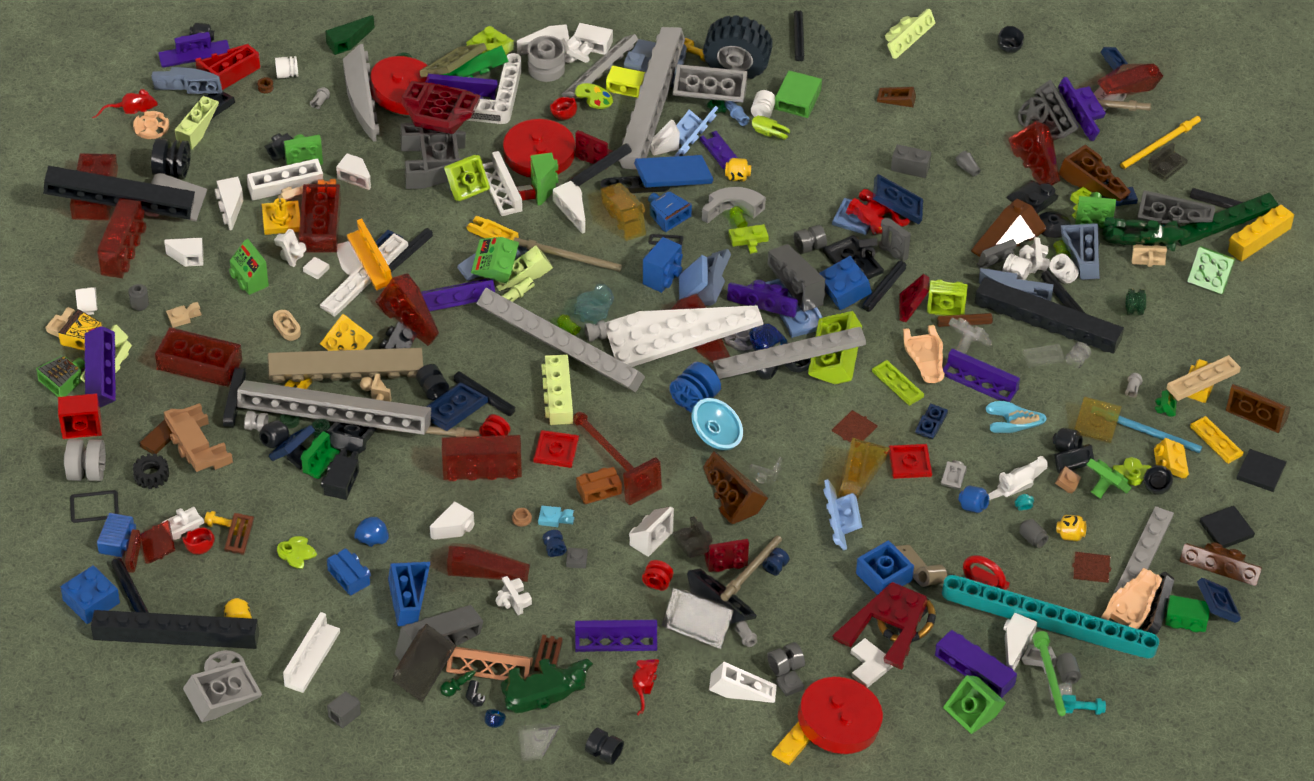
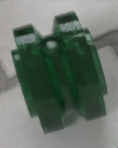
M1132 288L1128 289L1125 302L1128 315H1133L1134 311L1138 315L1144 314L1146 309L1144 289H1139L1138 292H1135Z

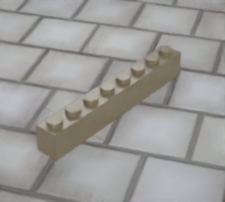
M422 348L268 353L267 357L268 380H273L276 383L284 382L285 380L301 382L304 379L322 381L323 378H331L333 381L342 380V378L359 380L362 377L374 379L376 374H380V378L381 376H388L390 379H396L400 376L416 378L418 370L423 367Z

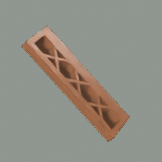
M452 646L449 647L446 672L464 675L466 672H469V670H464L467 666L472 671L474 669L470 664L475 660H481L486 668L481 672H476L474 676L506 680L508 676L504 675L509 673V670L515 666H524L523 679L529 676L533 658ZM453 656L461 657L466 665L461 669L452 668ZM495 663H502L506 671L501 675H497L490 667Z

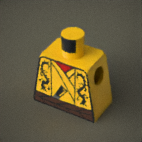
M78 309L58 332L60 345L85 351V333L102 326L101 322Z

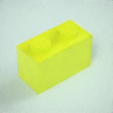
M612 66L606 79V91L638 98L645 72Z

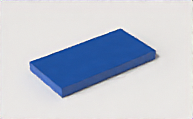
M702 155L637 158L634 162L645 187L712 184L713 177Z

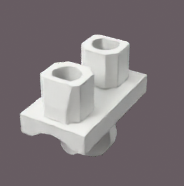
M575 35L569 40L566 38L561 40L565 45V62L572 63L577 59L585 63L590 61L588 54L593 48L589 42L585 41L582 44L579 37Z
M288 229L285 234H278L274 239L276 246L282 247L281 258L287 260L290 266L295 267L296 261L304 256L303 253L306 251L305 244L302 242L298 243L292 229Z
M1035 237L1034 243L1031 246L1025 245L1020 249L1019 256L1032 262L1030 273H1036L1038 269L1046 271L1049 267L1050 261L1045 258L1048 254V246L1042 245L1040 238Z
M192 507L186 511L180 508L176 510L177 515L162 522L163 527L172 539L176 540L181 538L183 533L199 528V525L204 524V519L198 514L195 507Z
M508 576L503 577L504 586L502 590L497 592L496 604L499 607L505 606L507 609L512 605L517 615L523 614V608L532 605L530 594L528 592L518 594V592L524 591L520 578L510 581Z

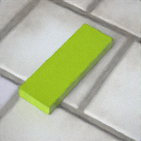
M888 360L872 368V372L909 406L924 398V393Z

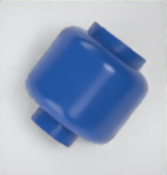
M970 485L960 492L959 502H961L964 510L980 513L988 507L989 495L985 489Z

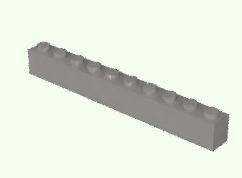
M661 27L660 33L657 35L656 45L652 49V57L648 61V69L644 73V81L639 89V96L635 100L634 111L631 112L630 123L626 127V135L622 139V145L627 143L632 149L631 153L619 160L622 168L636 169L635 159L647 158L685 42L682 28Z
M485 288L476 303L487 312L633 392L638 390L645 378L641 372L488 288Z
M245 380L238 388L237 407L402 432L424 435L431 421L430 407Z

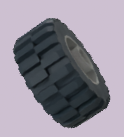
M730 15L725 16L723 19L720 18L712 23L708 29L703 47L705 61L708 62L710 68L747 71V78L753 79L762 74L768 66L773 47L771 35L762 24L759 25L754 19L750 20L748 19L749 17H739V15H734L733 17H730Z

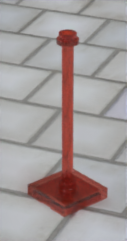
M577 412L573 416L574 423L577 426L581 425L627 471L623 473V480L625 485V501L629 506L662 489L660 461L656 457L634 468L587 421L588 417L585 413Z

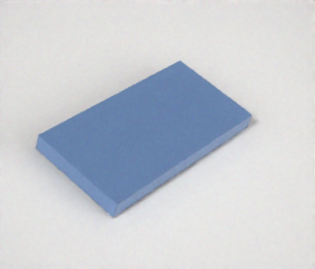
M779 279L765 282L770 285L778 284L785 288ZM798 304L797 313L794 318L779 314L791 338L816 332L819 318H823L817 307L803 312Z

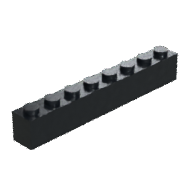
M48 165L43 194L190 220L195 191Z
M984 278L976 291L974 304L981 308H987L996 311L998 314L1010 316L1017 321H1024L1034 327H1040L1051 333L1063 335L1068 339H1074L1087 346L1099 348L1104 352L1114 354L1122 340L1124 331L1122 326L999 282Z
M94 610L91 622L93 640L257 649L259 637L258 619Z

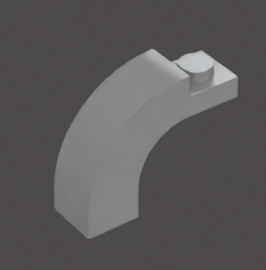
M728 187L717 190L709 195V203L705 204L702 208V220L708 224L720 213L727 210H738L754 219L765 210L766 197L754 190L743 187Z

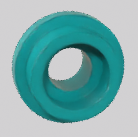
M1022 494L1017 497L1014 503L1019 511L1028 510L1033 507L1034 498L1028 494Z

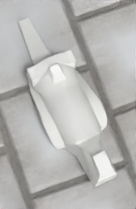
M1039 456L1034 462L1016 468L1009 474L1000 473L998 489L988 494L989 500L1002 495L1008 497L1032 487L1034 479L1047 469V460L1043 456Z

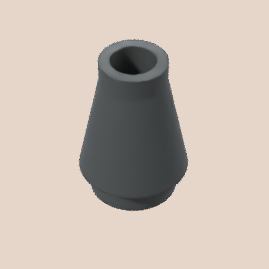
M963 151L956 157L957 165L973 177L981 172L971 153Z

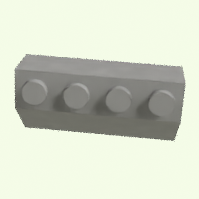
M677 64L673 95L744 102L747 88V71Z

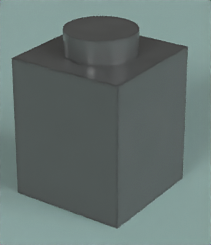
M345 691L327 705L328 717L343 729L361 715V703L356 696H351Z

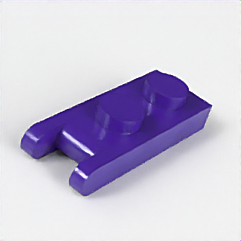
M717 131L712 132L713 137L710 139H706L704 135L700 136V141L723 169L726 168V162H729L731 158H738Z

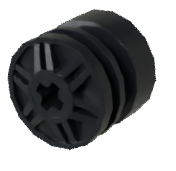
M156 138L151 156L152 174L162 173L168 175L170 170L171 177L176 178L178 175L179 178L185 179L191 161L189 141L183 140L180 143V140H175L173 145H171L170 139Z

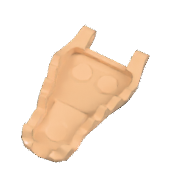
M928 326V335L911 337L909 328L903 329L905 350L918 366L923 380L927 383L942 381L944 379L942 368L943 342L937 334L935 326Z
M1143 568L1135 579L1133 578L1130 582L1126 583L1124 588H1120L1114 593L1101 618L1105 620L1111 618L1119 624L1139 629L1149 614L1155 592L1160 586L1162 578L1151 570Z

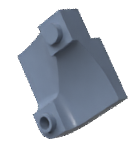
M638 39L634 49L627 54L624 68L647 72L648 61L651 60L652 49L656 43ZM685 44L677 63L679 65H684L687 51ZM676 69L670 87L673 88L676 76Z

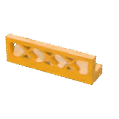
M362 218L357 220L359 230L347 234V238L376 290L393 284L391 270Z

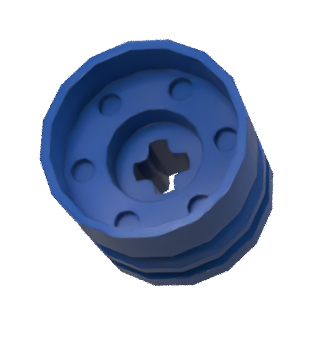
M702 362L691 363L670 384L672 398L679 406L684 407L691 413L693 407L700 400L714 398L721 390V382L716 373Z

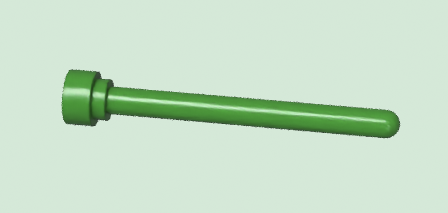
M1040 631L1032 636L1034 646L1040 650L1058 715L1064 716L1066 710L1048 651L1050 639L1047 632Z

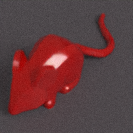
M140 89L139 94L127 93L121 102L103 106L98 114L92 118L100 115L107 107H123L125 114H136L138 111L147 112V109L156 107L158 103L146 90Z
M658 659L638 660L636 663L639 668L633 674L632 685L638 692L641 700V710L638 711V716L643 714L645 708L643 694L651 693L654 686L653 681L657 678V675L654 673L657 671Z

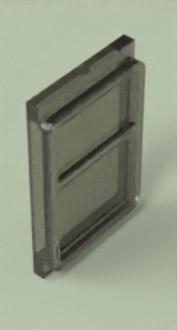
M674 587L662 626L721 649L734 610Z
M425 624L418 631L393 672L392 681L417 700L423 702L455 650L456 645L434 628Z

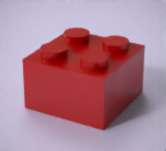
M97 394L58 397V416L63 439L102 436L101 413Z

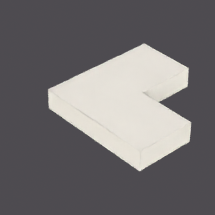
M866 638L851 649V654L863 663L852 672V677L867 688L893 667L884 662L883 658L886 654Z

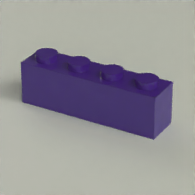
M102 326L85 333V395L97 394L100 408L116 401L115 332Z
M952 629L936 644V657L964 676L979 677L1001 698L1015 685L1017 673L1012 668L1005 666L994 656H990L981 650L978 645L972 644L963 635L956 633Z

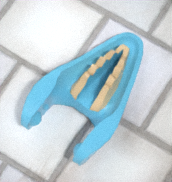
M995 401L986 407L987 413L1002 415L1007 420V423H992L990 430L994 433H1014L1042 425L1047 419L1042 413L1030 411L1005 401Z

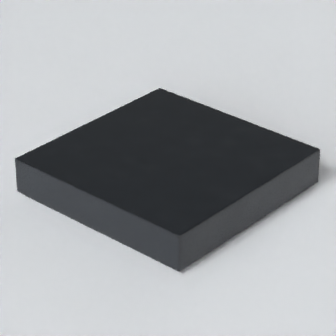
M1249 449L1237 475V480L1274 492L1287 461Z
M1234 505L1201 517L1199 521L1212 540L1222 545L1223 548L1253 538L1255 532Z

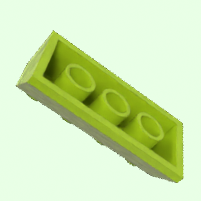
M853 311L819 318L815 337L856 327H861L862 329V324ZM858 347L812 357L808 374L832 384L852 381Z

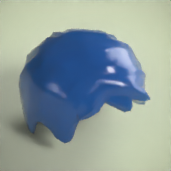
M369 517L360 522L355 530L354 538L360 543L362 542L372 547L375 544L386 543L389 539V533L382 520L378 517Z

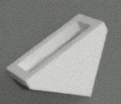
M671 119L653 137L650 146L653 155L679 150L680 132L674 120Z

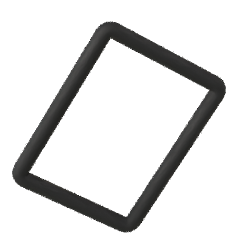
M651 234L648 243L656 245L659 241H652L653 237L680 239L679 242L675 243L682 245L684 237L680 235Z
M116 490L72 494L70 496L71 521L73 523L106 520L108 517L75 519L74 498L114 494L115 514H119L118 492Z

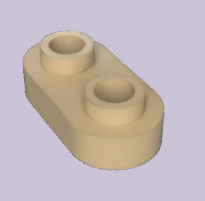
M278 310L274 313L273 323L283 338L289 341L298 339L301 335V328L292 314L287 310Z

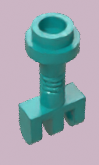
M1076 695L1062 696L1066 713H1073L1074 709L1095 710L1096 715L1105 713L1106 702L1102 701L1101 698H1096L1095 702L1076 701Z

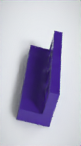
M428 74L426 79L427 83L468 90L473 94L481 95L480 99H483L482 97L485 96L490 97L491 100H496L497 80Z
M487 278L417 292V296L421 301L422 311L429 312L478 302L485 288L495 292L493 280Z
M951 349L949 352L948 362L943 368L945 377L999 401L1010 402L1019 390V377L955 349ZM951 366L958 369L959 373L952 374L947 371ZM971 375L974 376L976 380L968 381L965 379L964 376ZM982 383H990L993 388L986 389L982 387ZM1006 390L1010 394L1008 397H1004L998 391Z
M657 620L575 621V652L657 651ZM603 638H609L613 642L610 645H602L599 641ZM623 638H629L633 642L630 645H623L620 641ZM643 638H653V645H644L640 641ZM579 639H589L592 643L588 646H579Z

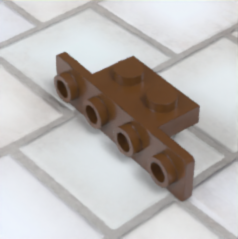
M1185 543L1180 557V562L1253 586L1257 585L1262 570L1260 566L1245 562L1246 555L1242 554L1241 551L1223 548L1218 543H1207L1205 548Z

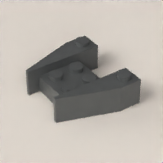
M401 123V151H420L421 160L405 161L406 189L427 188L448 182L444 167L462 160L459 159L458 149L465 148L466 132L456 130L454 134L416 127L413 123Z

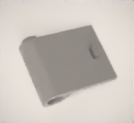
M162 173L155 174L151 184L195 191L190 220L197 221L207 189ZM143 211V213H144L145 215H148V216H159V215H160V214L149 213V212H144V211Z

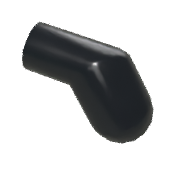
M471 680L466 692V699L473 706L481 707L485 702V696L481 697V693H477L479 682Z

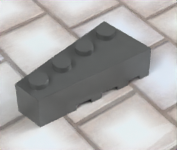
M789 244L769 250L768 265L784 287L788 289L790 295L798 300L797 304L801 310L805 312L822 306L825 296V278Z
M468 605L431 618H425L412 624H406L401 627L395 655L408 671L414 668L412 664L418 661L424 663L430 660L429 656L436 652L442 654L449 650L452 644L458 646L480 635L483 620L474 608Z

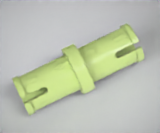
M526 277L519 284L513 285L511 290L502 295V297L513 302L517 298H522L524 293L533 288L535 284L532 283L533 280L530 277Z

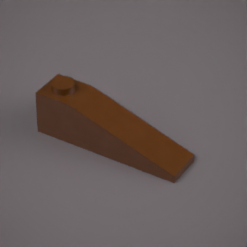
M1016 199L1004 209L971 252L980 257L982 251L1013 238L1017 246H1020V242L1027 239L1031 241L1046 230V226L1031 205Z

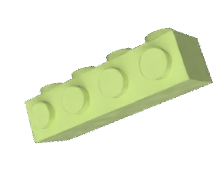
M568 355L545 356V364H541L542 375H546V378H543V389H547V392H544V404H548V407H545V418H549L550 425L573 424Z

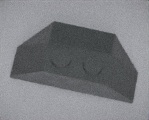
M1051 80L1036 89L1035 97L1044 99L1049 106L1047 118L1038 126L1045 140L1064 139L1079 128L1073 113ZM1035 101L1034 105L1038 106L1043 102ZM1045 106L1041 109V118L1044 114Z

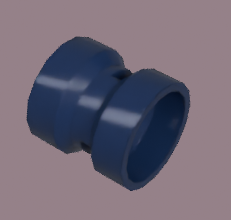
M550 530L543 535V542L547 546L546 551L549 557L561 556L567 551L562 533L559 530Z
M774 548L770 553V557H767L762 565L766 572L777 576L782 571V567L787 565L790 558L783 549Z

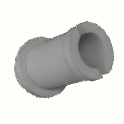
M321 87L317 90V94L310 101L311 107L314 108L317 104L316 109H320L324 101L329 99L330 92L327 88Z
M1132 373L1128 376L1126 396L1129 393L1130 397H1137L1139 386L1143 382L1140 374Z
M745 621L736 624L735 630L742 638V644L747 647L754 646L757 643V635L752 633Z

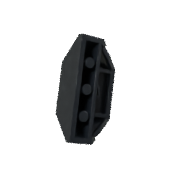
M701 568L688 571L687 577L692 602L698 606L701 612L709 615L714 623L726 625L756 619L757 615L736 595H732L727 601H723L721 594L726 590V587L712 576L707 575Z

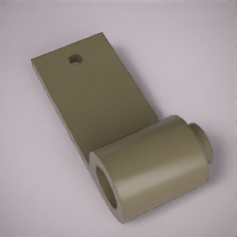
M910 545L895 546L914 565L913 578L920 586L926 587L944 583L947 571L943 565L927 566Z

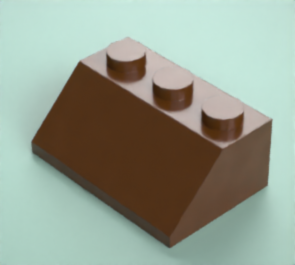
M1232 384L1226 411L1279 433L1288 419L1291 407L1248 388Z

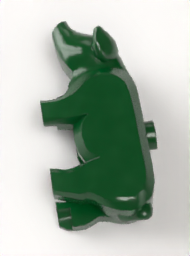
M1113 217L1105 218L1102 231L1103 239L1108 243L1130 246L1136 244L1154 246L1163 243V246H1166L1171 251H1175L1177 241L1189 236L1186 229L1178 228L1177 221H1171L1162 226L1154 220H1124Z
M543 659L538 662L540 673L532 674L525 679L520 675V668L509 670L508 678L501 682L500 685L502 693L506 696V708L514 713H524L537 708L545 709L550 704L565 699L572 692L585 689L587 671L593 663L589 659H584L572 663L566 669L556 668V664H550L549 659Z

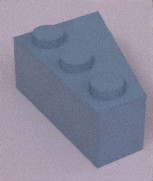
M1098 224L1061 225L1062 241L1071 260L1079 270L1078 275L1080 279H1100Z

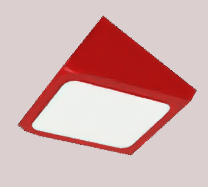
M533 185L516 187L522 200L536 199Z

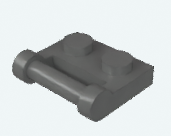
M882 219V238L879 242V248L889 251L894 258L904 262L909 256L911 234L891 219ZM890 231H892L891 243L889 242V232H890Z

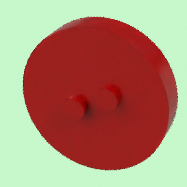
M393 56L380 60L374 65L370 75L369 86L372 98L389 111L409 115L401 103L402 96L411 81L426 82L427 77H421L419 71L428 65L420 60L405 56Z
M531 119L513 126L504 137L503 154L505 162L513 171L531 178V155L552 153L554 160L557 159L558 170L555 171L557 174L568 169L575 157L573 134L564 125L552 120Z
M827 677L812 683L805 690L798 708V722L806 737L818 747L839 754L857 753L869 747L875 741L883 720L881 704L873 692L863 684L844 677Z

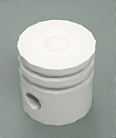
M292 56L290 58H275L277 79L290 78L289 76L294 77V75L298 77L296 56L294 58Z
M767 90L758 91L751 107L752 115L754 117L759 115L770 118L775 105V95Z
M1010 254L1004 263L1002 271L1017 273V279L1026 280L1031 271L1032 262Z
M1066 254L1056 255L1049 264L1052 273L1064 284L1072 283L1078 277L1079 270Z

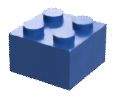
M664 237L660 239L643 259V285L661 293L665 288L671 286L673 279L679 277L682 272V245Z
M851 256L819 273L825 278L824 290L839 310L845 309L872 293L869 280Z
M889 540L857 558L856 574L877 595L891 582L904 586L913 579L914 565Z
M94 565L60 586L63 601L86 624L92 622L94 610L109 611L120 603L118 589Z

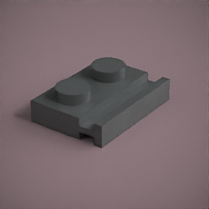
M1014 238L982 251L977 266L984 269L1004 261L1010 254H1014L1017 246Z

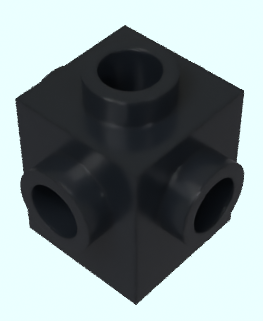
M278 133L271 137L272 141L264 147L273 161L281 158L286 159L284 141L292 140L293 138L288 133L283 135Z

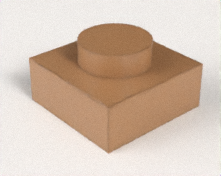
M1065 466L1061 470L1055 484L1072 494L1081 477Z

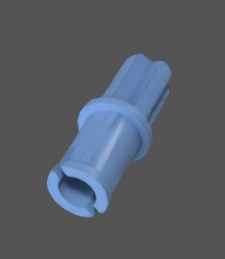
M734 101L725 102L731 117L735 118L741 126L749 123L750 118L743 112L741 106H738Z

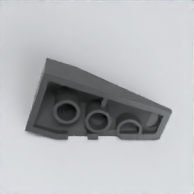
M1143 190L1137 219L1143 221L1154 220L1158 223H1168L1171 221H1177V223L1212 222L1215 206Z

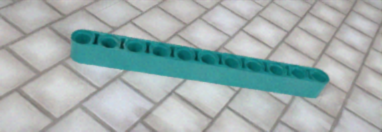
M949 575L944 579L942 596L948 601L1009 619L1012 618L1014 613L1036 621V627L1135 656L1153 658L1156 655L1159 638L1153 633L960 576Z

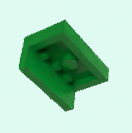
M323 431L313 440L308 450H305L301 455L303 473L316 479H320L325 474L329 463L333 462L335 456L340 453L339 450L330 446V435Z

